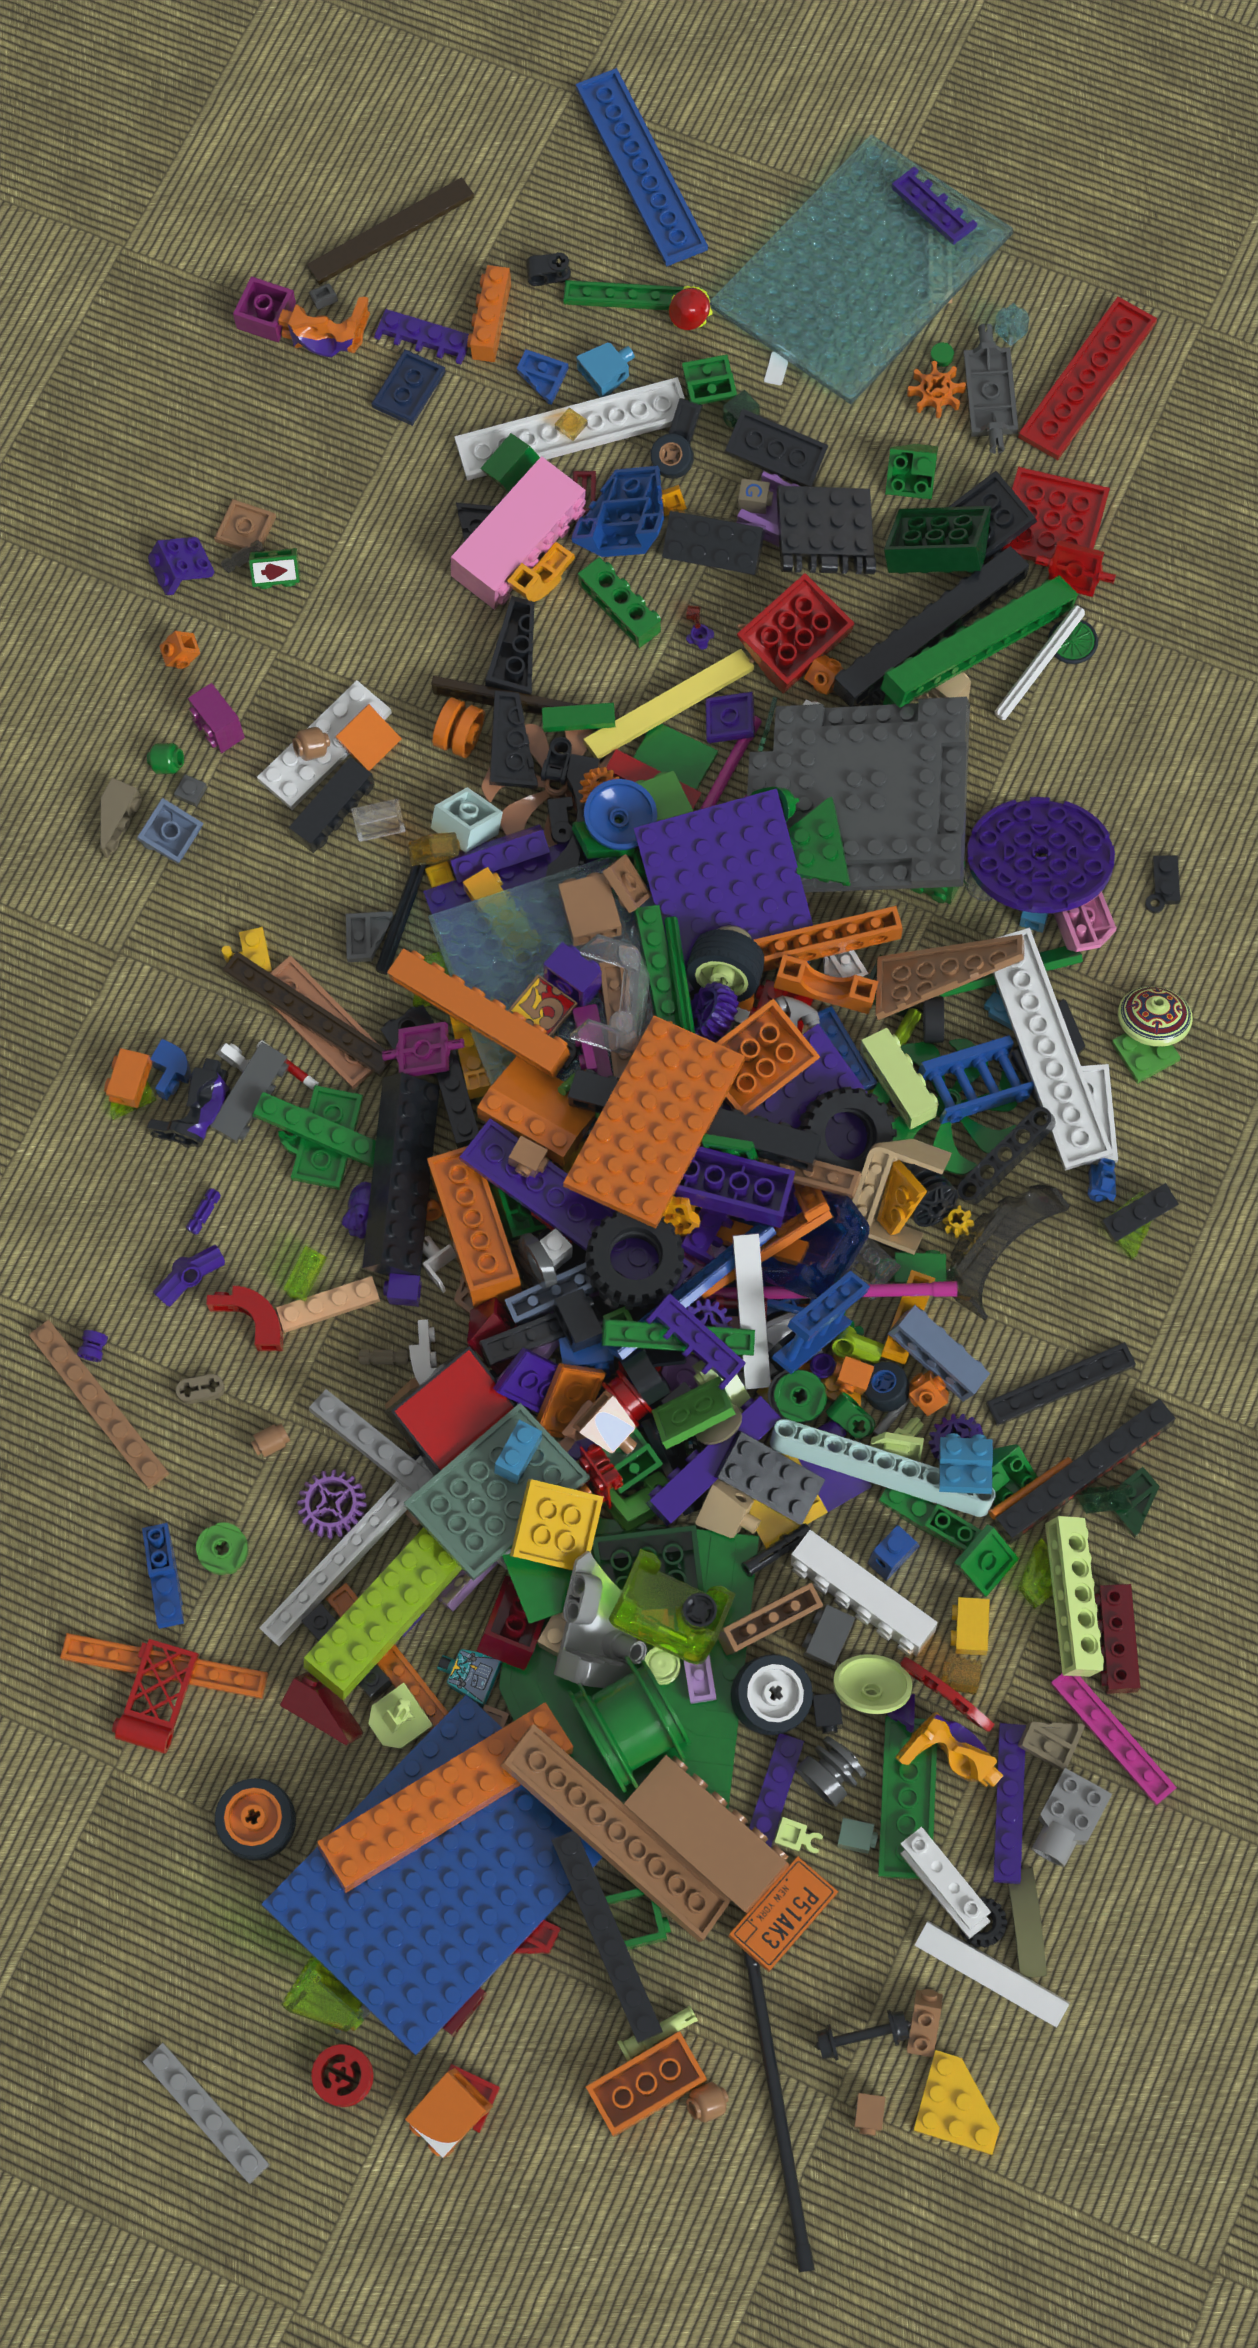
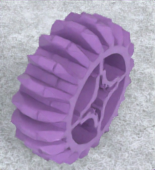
M336 1470L331 1471L330 1477H328L326 1471H322L321 1475L323 1478L318 1479L316 1475H313L312 1479L315 1483L312 1485L309 1482H305L304 1485L308 1491L301 1490L299 1492L300 1496L305 1499L297 1501L298 1506L304 1507L298 1511V1514L304 1517L302 1520L304 1525L310 1524L308 1529L311 1533L318 1529V1537H323L327 1531L328 1539L333 1538L334 1532H337L338 1537L342 1538V1530L346 1529L348 1533L351 1530L350 1525L353 1524L355 1526L359 1522L356 1517L363 1518L365 1515L360 1509L367 1508L366 1502L362 1501L366 1498L365 1492H359L362 1489L360 1483L354 1485L356 1481L354 1476L346 1480L347 1474L344 1471L339 1477H337ZM339 1486L346 1490L344 1492L341 1490L337 1493H332L326 1487ZM320 1492L322 1501L316 1506L317 1509L312 1512L313 1500ZM326 1496L334 1501L339 1513H336L334 1508L331 1509ZM352 1497L351 1510L345 1517L342 1513V1508L348 1503L347 1500ZM333 1516L338 1522L326 1523L318 1519L320 1517Z

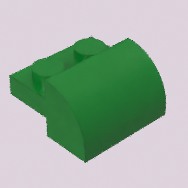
M728 354L682 363L689 401L702 405L737 398Z
M637 1428L629 1435L637 1443L634 1450L630 1453H624L619 1447L613 1453L603 1449L610 1459V1463L614 1465V1468L623 1478V1486L616 1490L619 1494L663 1465Z

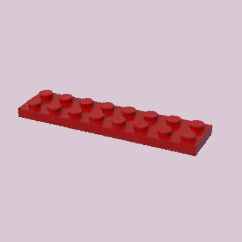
M1117 297L1021 429L1018 438L1052 458L1059 460L1153 329L1157 318L1126 300Z

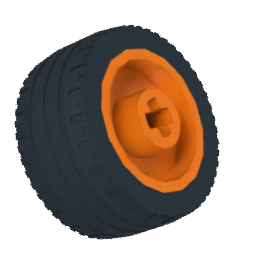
M251 1778L235 1783L225 1791L216 1807L215 1828L219 1839L229 1851L246 1860H265L277 1855L289 1844L295 1831L296 1813L291 1799L282 1788L265 1779ZM255 1816H259L257 1818L258 1823L253 1824L252 1819Z

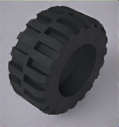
M851 1087L836 1088L822 1093L806 1106L807 1110L801 1114L799 1118L801 1124L797 1129L802 1131L803 1129H810L821 1136L817 1161L862 1173L871 1147L877 1143L893 1141V1137H897V1130L893 1129L891 1124L895 1122L893 1115H888L886 1112L888 1109L887 1105L884 1102L880 1103L877 1100L878 1096L875 1094L866 1093L865 1089H853ZM841 1112H849L856 1115L866 1128V1147L858 1157L853 1159L837 1157L831 1152L826 1143L825 1130L827 1123L831 1117Z
M614 1211L612 1217L607 1215L601 1220V1224L594 1228L586 1249L585 1269L587 1276L590 1277L592 1288L598 1289L599 1296L603 1300L606 1298L610 1299L611 1305L616 1307L619 1304L625 1305L626 1310H633V1307L639 1306L640 1310L647 1309L649 1304H659L662 1298L673 1292V1288L677 1286L684 1265V1249L681 1247L682 1239L680 1235L675 1234V1227L671 1222L668 1224L664 1222V1216H662L655 1229L625 1214ZM627 1238H637L648 1242L658 1254L659 1263L656 1271L651 1276L640 1280L621 1276L612 1267L610 1254L615 1244Z

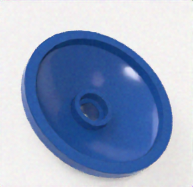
M613 779L601 783L589 794L584 806V822L590 835L601 845L614 850H629L638 847L633 828L657 821V808L650 793L638 783L626 779ZM619 817L623 822L616 823L614 819Z

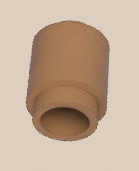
M280 1423L277 1426L273 1424L254 1434L255 1440L251 1444L257 1455L263 1454L264 1457H267L286 1447L285 1444L290 1442V1439Z

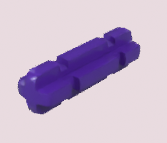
M209 1188L204 1195L205 1199L201 1200L192 1215L193 1219H190L186 1225L189 1232L197 1235L201 1231L202 1223L205 1224L214 1209V1203L217 1204L221 1197L220 1193L215 1189Z

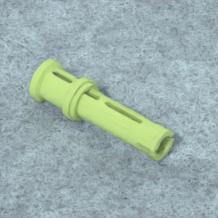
M689 2005L687 2008L659 2023L663 2033L639 2044L635 2036L625 2041L619 2040L617 2043L628 2062L637 2055L652 2048L654 2044L698 2020Z

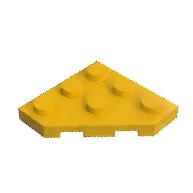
M935 2050L913 2131L993 2155L1000 2127L964 2061L960 2057Z

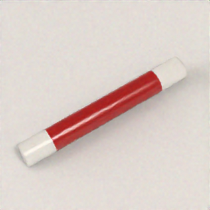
M261 1040V1041L257 1044L256 1048L259 1047V1045H260L261 1042H263V1043H265V1044H267V1043L264 1042L263 1040ZM287 1059L286 1064L289 1065L287 1071L312 1090H314L315 1085H319V1082Z

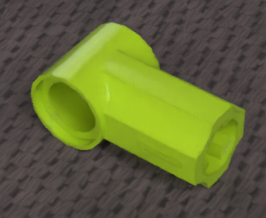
M851 1326L834 1338L832 1350L838 1357L852 1356L873 1365L879 1362L884 1349V1344L857 1334Z

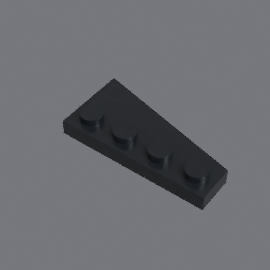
M494 692L489 785L537 789L538 782L534 772L533 758L531 757L528 734L524 724L525 719L520 695L516 692Z
M654 1417L641 1422L654 1452L663 1463L661 1467L666 1478L676 1467L682 1470L688 1464L685 1460L687 1455L683 1443L681 1442L666 1449L662 1443ZM701 1496L683 1512L684 1516L702 1508Z

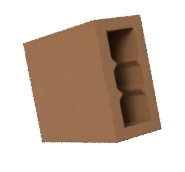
M591 873L585 878L577 880L570 878L558 884L561 904L574 947L622 934V926L612 890L606 883L603 873Z

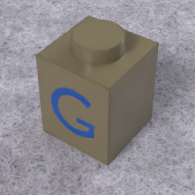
M742 479L738 497V511L744 509L751 513L766 514L767 506H772L774 492H770V482Z

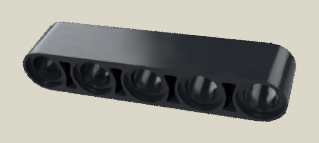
M1045 1107L1033 1109L959 1183L957 1188L959 1196L968 1204H978L1054 1129L1056 1121L1053 1114ZM1041 1115H1048L1046 1124L1037 1125V1119ZM1030 1133L1028 1142L1019 1143L1021 1134ZM1011 1150L1012 1157L1008 1161H1002L1001 1155L1003 1152ZM994 1168V1175L990 1179H984L983 1174L985 1170ZM976 1186V1193L971 1197H966L967 1188Z

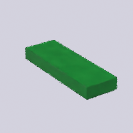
M614 703L542 708L543 732L616 727Z

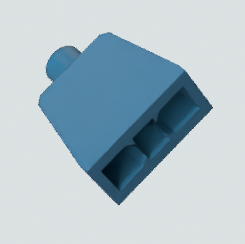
M605 343L576 357L577 369L601 398L611 394L629 377L627 362L634 359L635 355L629 346L617 351L611 343Z

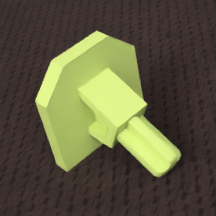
M918 1417L911 1418L903 1429L898 1427L894 1433L884 1432L872 1437L870 1446L920 1462L924 1438L916 1436L923 1429L924 1424Z
M402 1683L372 1705L368 1723L383 1746L403 1749L434 1726L405 1683Z

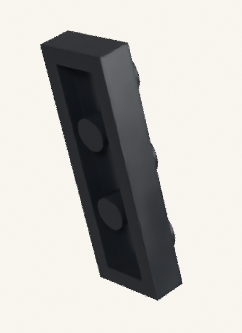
M1165 1183L1103 1219L1101 1224L1112 1242L1115 1243L1178 1206L1179 1203Z

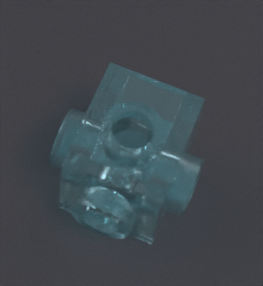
M1012 303L1009 307L1002 308L996 315L995 332L1010 346L1027 334L1029 324L1027 312Z

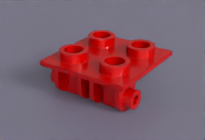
M595 1443L591 1444L587 1448V1452L583 1447H580L581 1458H579L582 1469L590 1476V1480L586 1483L591 1482L593 1484L595 1495L604 1497L603 1502L611 1509L610 1489L614 1488L617 1490L623 1486V1478L614 1468V1465L610 1463V1459L600 1446H597Z

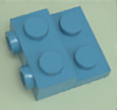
M955 1433L948 1434L946 1437H940L939 1492L992 1494L993 1439H987L986 1436L981 1434L974 1435L972 1438H961L960 1435Z

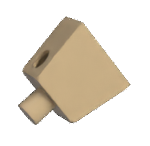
M717 1479L712 1484L695 1523L705 1529L734 1538L741 1528L754 1534L761 1520L749 1514L754 1503L753 1498Z

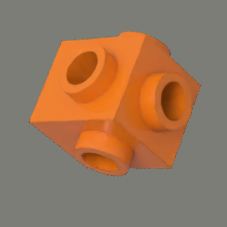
M174 631L159 646L165 665L178 669L188 667L200 654L195 635L189 632Z
M823 655L814 659L804 679L811 683L817 692L827 695L834 692V678L844 668L841 667L839 661Z
M929 1370L925 1374H917L910 1381L908 1397L915 1407H920L928 1417L948 1403L949 1392L945 1389L946 1384L939 1375L935 1376Z

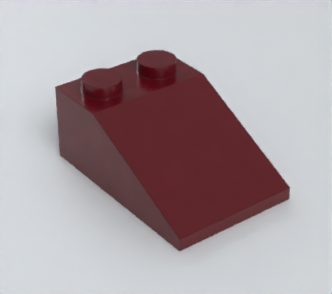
M505 1575L476 1651L525 1671L534 1652L545 1619L533 1623L528 1622L512 1579L509 1576Z
M305 1672L293 1679L280 1703L281 1707L344 1745H348L362 1737L364 1732L344 1701L309 1672Z

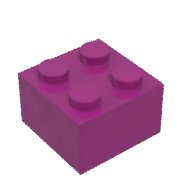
M251 276L233 313L236 328L279 343L282 337L283 326L279 325L278 320L282 309L293 312L296 305L294 291Z
M212 683L188 698L190 704L188 710L193 717L192 722L199 731L203 729L207 735L205 738L212 748L217 747L222 754L245 738L239 717Z

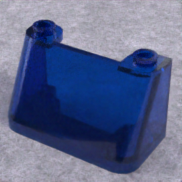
M824 1195L833 1217L799 1238V1240L809 1242V1248L802 1263H798L796 1266L779 1262L775 1257H770L761 1263L762 1280L815 1300L846 1275L868 1239L870 1231L867 1220L849 1196ZM797 1203L795 1209L796 1214L798 1215L802 1212V1210L800 1208L799 1203Z

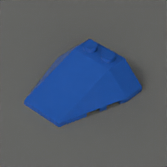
M658 466L615 469L600 490L602 494L596 502L592 501L587 515L580 517L577 521L571 540L573 543L601 557L645 554L659 536L664 520L660 469Z

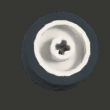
M776 1654L763 1655L746 1663L735 1676L730 1695L733 1711L739 1721L748 1729L763 1735H778L797 1727L807 1716L813 1700L812 1684L802 1666L793 1659ZM770 1691H772L773 1694H774V1698H773V1699L770 1698V1696H771V1694H772Z

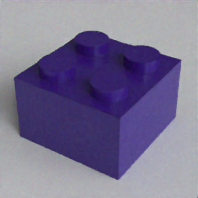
M561 942L543 964L544 979L576 1001L578 1007L589 1005L602 989V971L600 966L591 959L586 960L582 957L580 951L573 945L567 946Z

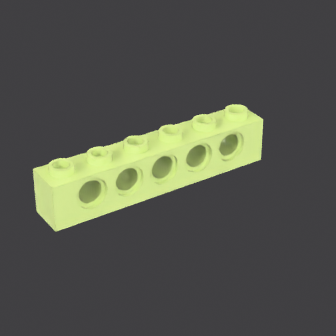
M1058 1516L1045 1523L1062 1674L1063 1676L1090 1677L1103 1671L1104 1658L1101 1654L1100 1646L1101 1633L1097 1621L1098 1609L1094 1596L1091 1554L1088 1547V1529L1085 1518Z

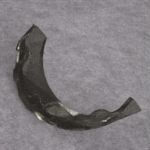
M1037 1184L1030 1186L1029 1191L1016 1197L1007 1196L997 1202L999 1206L990 1213L983 1212L974 1221V1226L968 1227L969 1235L964 1234L955 1245L950 1256L952 1260L950 1269L946 1270V1279L948 1281H957L958 1293L957 1297L953 1298L984 1321H986L988 1315L984 1311L982 1302L983 1288L986 1278L998 1257L1026 1230L1048 1217L1069 1209V1204L1056 1187Z

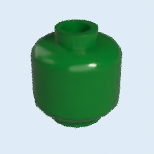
M157 743L152 746L147 754V764L151 766V769L156 774H174L184 764V753L175 743Z

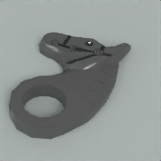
M531 1233L521 1235L518 1241V1249L512 1250L511 1253L527 1286L531 1288L539 1284L543 1289L557 1284L554 1267L541 1242Z

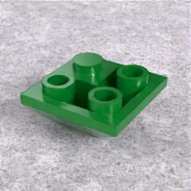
M909 444L890 447L885 494L932 499L938 446Z
M1017 1444L993 1449L992 1488L995 1490V1498L992 1505L995 1507L1038 1478L1020 1446Z

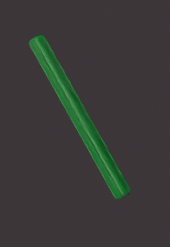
M675 916L667 917L664 921L680 1027L695 1033L678 918Z

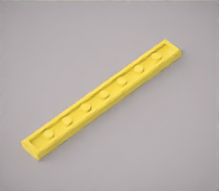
M739 649L615 720L616 727L601 728L583 739V743L594 758L601 759L752 672L755 666L749 662L750 659L743 650Z

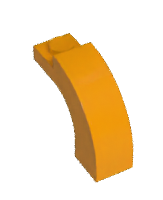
M555 542L532 569L521 563L507 580L508 585L527 600L538 601L558 585L562 580L561 575L575 559V555Z
M911 1270L907 1283H932L935 1281V1278ZM902 1296L891 1329L903 1313L912 1306L916 1305L919 1309L925 1310L929 1296ZM888 1334L881 1357L905 1365L909 1352Z

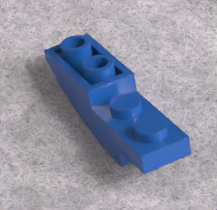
M168 1523L142 1528L157 1626L161 1629L184 1624L182 1595Z

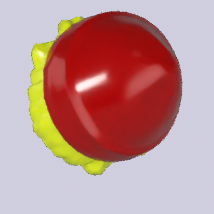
M687 285L684 286L683 290L672 296L669 315L674 326L683 330H693L706 324L707 317L712 315L707 292L699 287Z

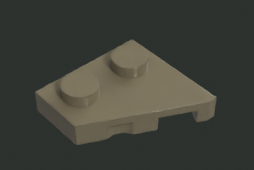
M1029 1722L1018 1747L1058 1770L1064 1771L1070 1763L1085 1725L1082 1723Z

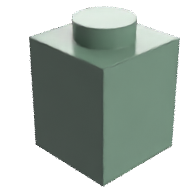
M843 1818L837 1847L869 1854L870 1847L875 1848L878 1832L873 1831L874 1824Z

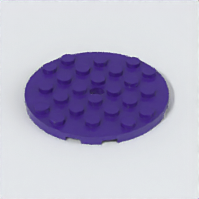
M1030 797L1029 801L1016 802V800L1005 802L981 817L972 829L968 842L967 862L972 877L979 887L1001 904L1031 913H1058L1080 907L1101 893L1108 884L1113 872L1115 850L1109 838L1110 834L1105 826L1087 810L1067 801L1062 804L1050 801L1049 797ZM1036 853H1039V854L1045 853V854L1047 855V857H1046V856H1044V857H1039V856L1035 857V854H1036Z

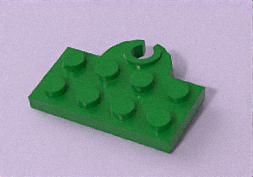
M315 1085L309 1108H300L355 1131L364 1097L361 1094ZM278 1131L283 1148L289 1154L296 1156L291 1174L293 1181L340 1190L348 1157L297 1135L289 1136L284 1131Z

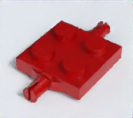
M1058 540L1055 553L1051 558L1038 554L1035 564L1049 567L1050 580L1060 575L1077 593L1090 597L1094 596L1099 581L1114 584L1116 574L1102 571V561L1105 552Z

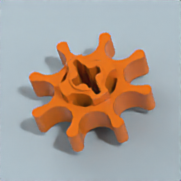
M932 361V372L926 375L922 374L918 369L914 370L913 379L919 381L920 385L908 386L907 396H919L922 399L917 403L916 411L918 413H921L924 407L932 406L936 409V418H941V407L943 405H950L954 410H959L960 400L952 395L955 393H965L966 383H954L951 381L952 378L956 377L957 368L955 366L947 373H940L937 370V361Z

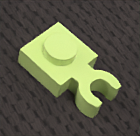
M781 1817L773 1843L795 1851H800L801 1845H804L808 1852L818 1853L819 1849L811 1846V1840L813 1838L822 1840L823 1836L820 1833L806 1834L807 1825Z

